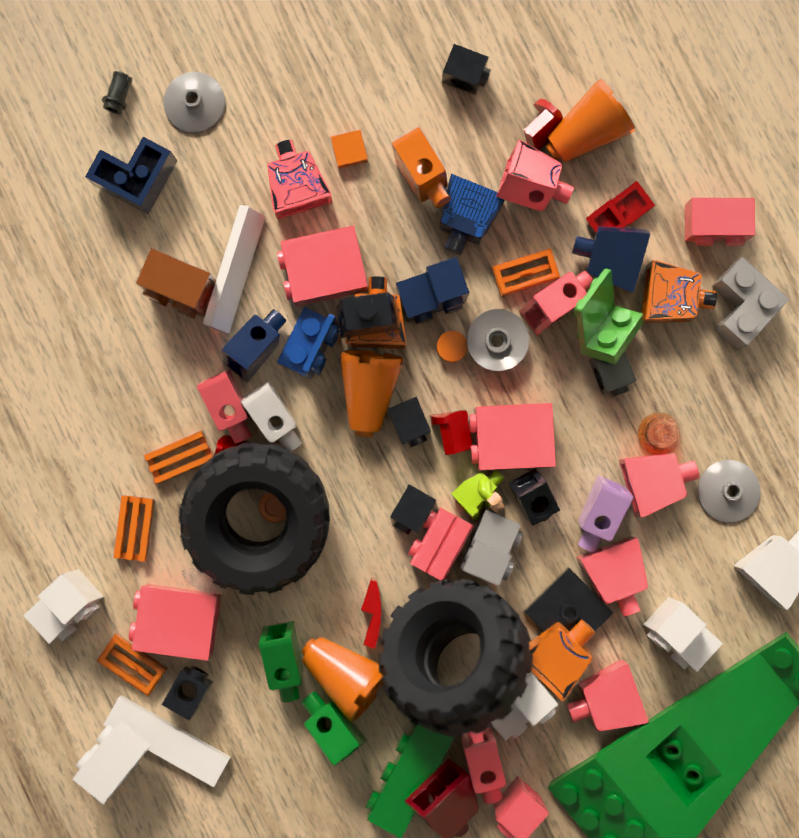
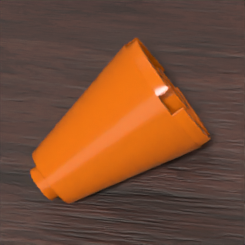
M602 79L592 85L547 136L550 143L546 145V148L555 160L561 158L564 162H567L628 136L635 131V126L620 102L618 103L612 95L613 91Z
M366 350L341 351L340 361L349 428L355 430L356 436L373 437L374 432L381 430L403 366V357L390 353H384V355L375 354L374 351Z
M319 637L317 640L311 638L301 651L304 655L302 663L344 717L351 723L354 719L357 720L377 697L376 692L379 689L378 684L382 687L384 685L382 681L384 675L379 673V663L324 637Z

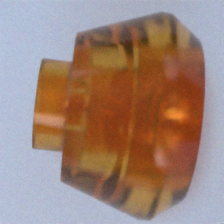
M666 413L650 414L639 425V442L651 454H668L677 447L680 441V427L677 421Z

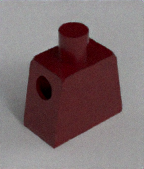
M449 758L405 800V803L442 838L464 836L469 829L467 822L479 809L470 775Z

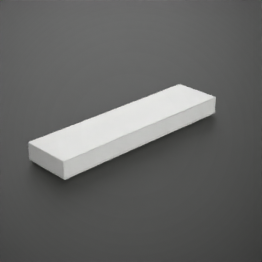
M240 205L203 321L204 325L227 334L230 333L265 220L264 215L249 206Z
M122 695L116 701L104 723V726L111 725L114 728L120 721H123L151 744L148 749L150 752L212 787L217 783L231 757Z

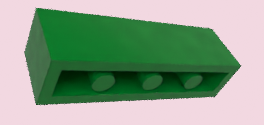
M411 720L410 722L414 725L409 735L403 733L395 748V751L399 752L394 763L388 761L380 776V779L384 781L378 792L372 791L365 805V808L369 809L367 821L399 838H402L415 813L405 803V800L439 768L455 736H447L429 731Z

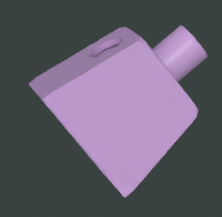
M597 476L578 521L581 529L584 530L578 543L581 548L595 553L602 538L612 541L633 499V495L627 487L602 476ZM605 516L603 521L595 522L597 517Z

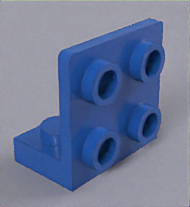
M304 307L277 363L309 379H312L314 373L320 375L327 360L324 353L328 345L331 347L335 345L340 334L336 316L329 313L328 317H325Z

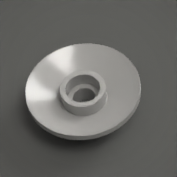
M189 72L178 76L168 86L164 95V110L170 122L178 129L188 133H201L211 129L220 121L225 110V96L215 79L204 73ZM190 95L198 96L195 103L187 102Z
M492 309L485 311L477 316L469 327L467 333L469 354L479 366L487 370L498 372L509 370L518 365L528 351L529 333L527 327L520 317L508 310ZM494 336H499L503 341L502 346H493L491 339Z
M734 460L719 461L709 466L701 475L697 488L698 499L704 511L712 518L722 522H737L747 518L756 509L760 499V484L755 473L747 465ZM731 485L737 489L734 497H730L727 493V489Z

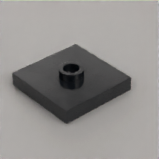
M569 567L524 610L543 631L560 622L570 632L581 619L596 631L613 614L605 603Z

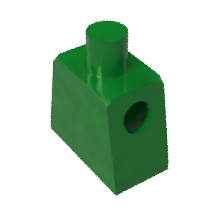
M294 621L263 626L259 640V649L269 690L279 689L281 702H293L300 698L298 685L302 684L303 666Z
M316 690L300 702L311 716L304 722L305 727L333 766L344 761L368 741L356 725L344 717L333 701L326 704ZM326 717H329L332 721L331 729L325 726L324 721Z

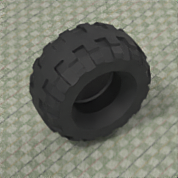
M243 443L214 455L201 466L191 479L184 492L179 510L180 538L184 550L187 549L193 559L192 564L200 573H206L213 579L212 583L224 589L230 587L239 590V594L254 595L255 592L263 591L268 592V594L282 590L284 586L292 582L296 583L316 564L328 537L330 523L329 500L319 476L310 468L309 463L299 455L296 456L285 450L284 447L274 444ZM246 489H260L269 492L283 504L286 510V525L280 535L271 540L262 542L247 540L238 535L228 522L226 511L229 501L235 494Z
M449 579L436 581L430 583L429 589L424 590L420 588L408 595L409 601L403 607L398 605L390 615L393 620L388 629H383L380 639L383 652L378 654L379 673L384 675L382 679L384 683L383 688L388 698L394 702L402 714L414 723L434 733L437 732L447 736L462 737L463 734L469 732L478 734L488 730L496 719L503 720L513 710L511 705L516 698H522L528 685L525 682L526 675L532 670L533 655L529 651L531 639L527 627L520 619V615L499 594L489 587L482 586L472 580L461 579L460 581L455 580L451 582ZM477 634L480 640V656L474 670L467 678L457 684L441 686L437 667L444 648L459 636Z

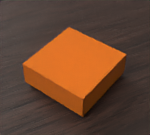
M361 130L331 136L338 169L368 162Z

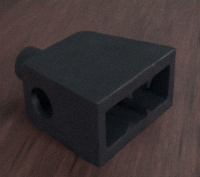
M388 292L344 298L336 306L341 338L400 330L396 298Z

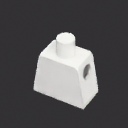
M269 381L242 399L241 403L270 444L277 440L289 452L302 444L293 430L297 426V422ZM272 416H279L283 423L278 427H273L269 419Z
M799 531L789 542L782 536L773 535L734 565L772 603L785 610L791 607L799 594Z

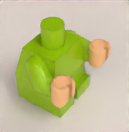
M497 470L488 477L482 472L464 481L451 495L456 503L476 522L481 517L480 512L484 507L488 506L495 514L504 509L505 506L496 487L504 480V477Z

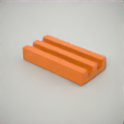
M551 248L491 268L499 289L500 298L560 278ZM543 258L548 260V263L504 277L501 276L502 271ZM551 269L552 274L505 288V283Z
M199 431L144 455L145 460L148 462L149 470L153 474L155 484L162 483L202 466L213 457L203 431ZM197 440L201 443V445L159 463H156L154 460ZM199 452H205L206 456L162 475L159 472L164 467Z
M121 496L113 558L147 561L155 499ZM133 503L127 552H123L129 504ZM146 504L140 551L137 554L134 551L140 505Z
M114 634L96 661L146 696L151 695L168 668L145 652L133 651L132 643L119 634ZM117 644L157 673L154 675L114 646ZM112 654L151 682L149 685L145 684L107 658V656Z

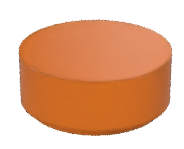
M457 331L443 333L439 337L436 346L439 357L449 363H455L463 359L468 350L467 340L464 335Z
M266 493L259 502L260 514L269 522L284 520L286 518V510L283 504L271 493Z

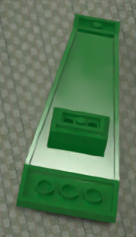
M787 632L783 633L648 719V723L637 726L602 750L553 779L548 789L588 838H697L799 705V646ZM669 745H673V746H675L678 750H677V751L671 750L668 746H669ZM689 771H696L699 775H692Z

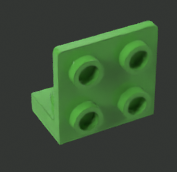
M606 268L598 278L592 281L589 291L583 299L577 302L574 310V316L577 318V339L580 341L581 354L615 365L644 323L643 313L615 306L612 270Z

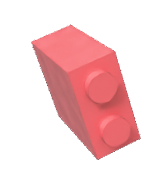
M354 225L280 241L282 251L277 252L280 269L287 270L289 281L283 282L287 300L293 299L296 307L368 291Z
M552 403L480 406L474 408V414H469L470 433H476V445L471 446V463L477 464V471L556 466Z
M153 584L141 586V590H137L133 603V608L137 610L136 622L131 623L129 630V641H133L132 650L208 661L213 657L222 594Z

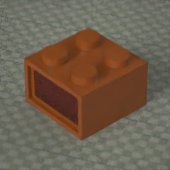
M152 248L136 281V284L144 290L142 295L148 297L149 300L165 307L168 302L172 303L171 307L176 309L177 312L195 319L196 314L205 317L216 283V279L211 273Z

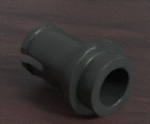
M114 71L107 96H103L102 102L104 103L103 108L114 114H121L122 110H125L127 107L124 102L133 79L123 72Z

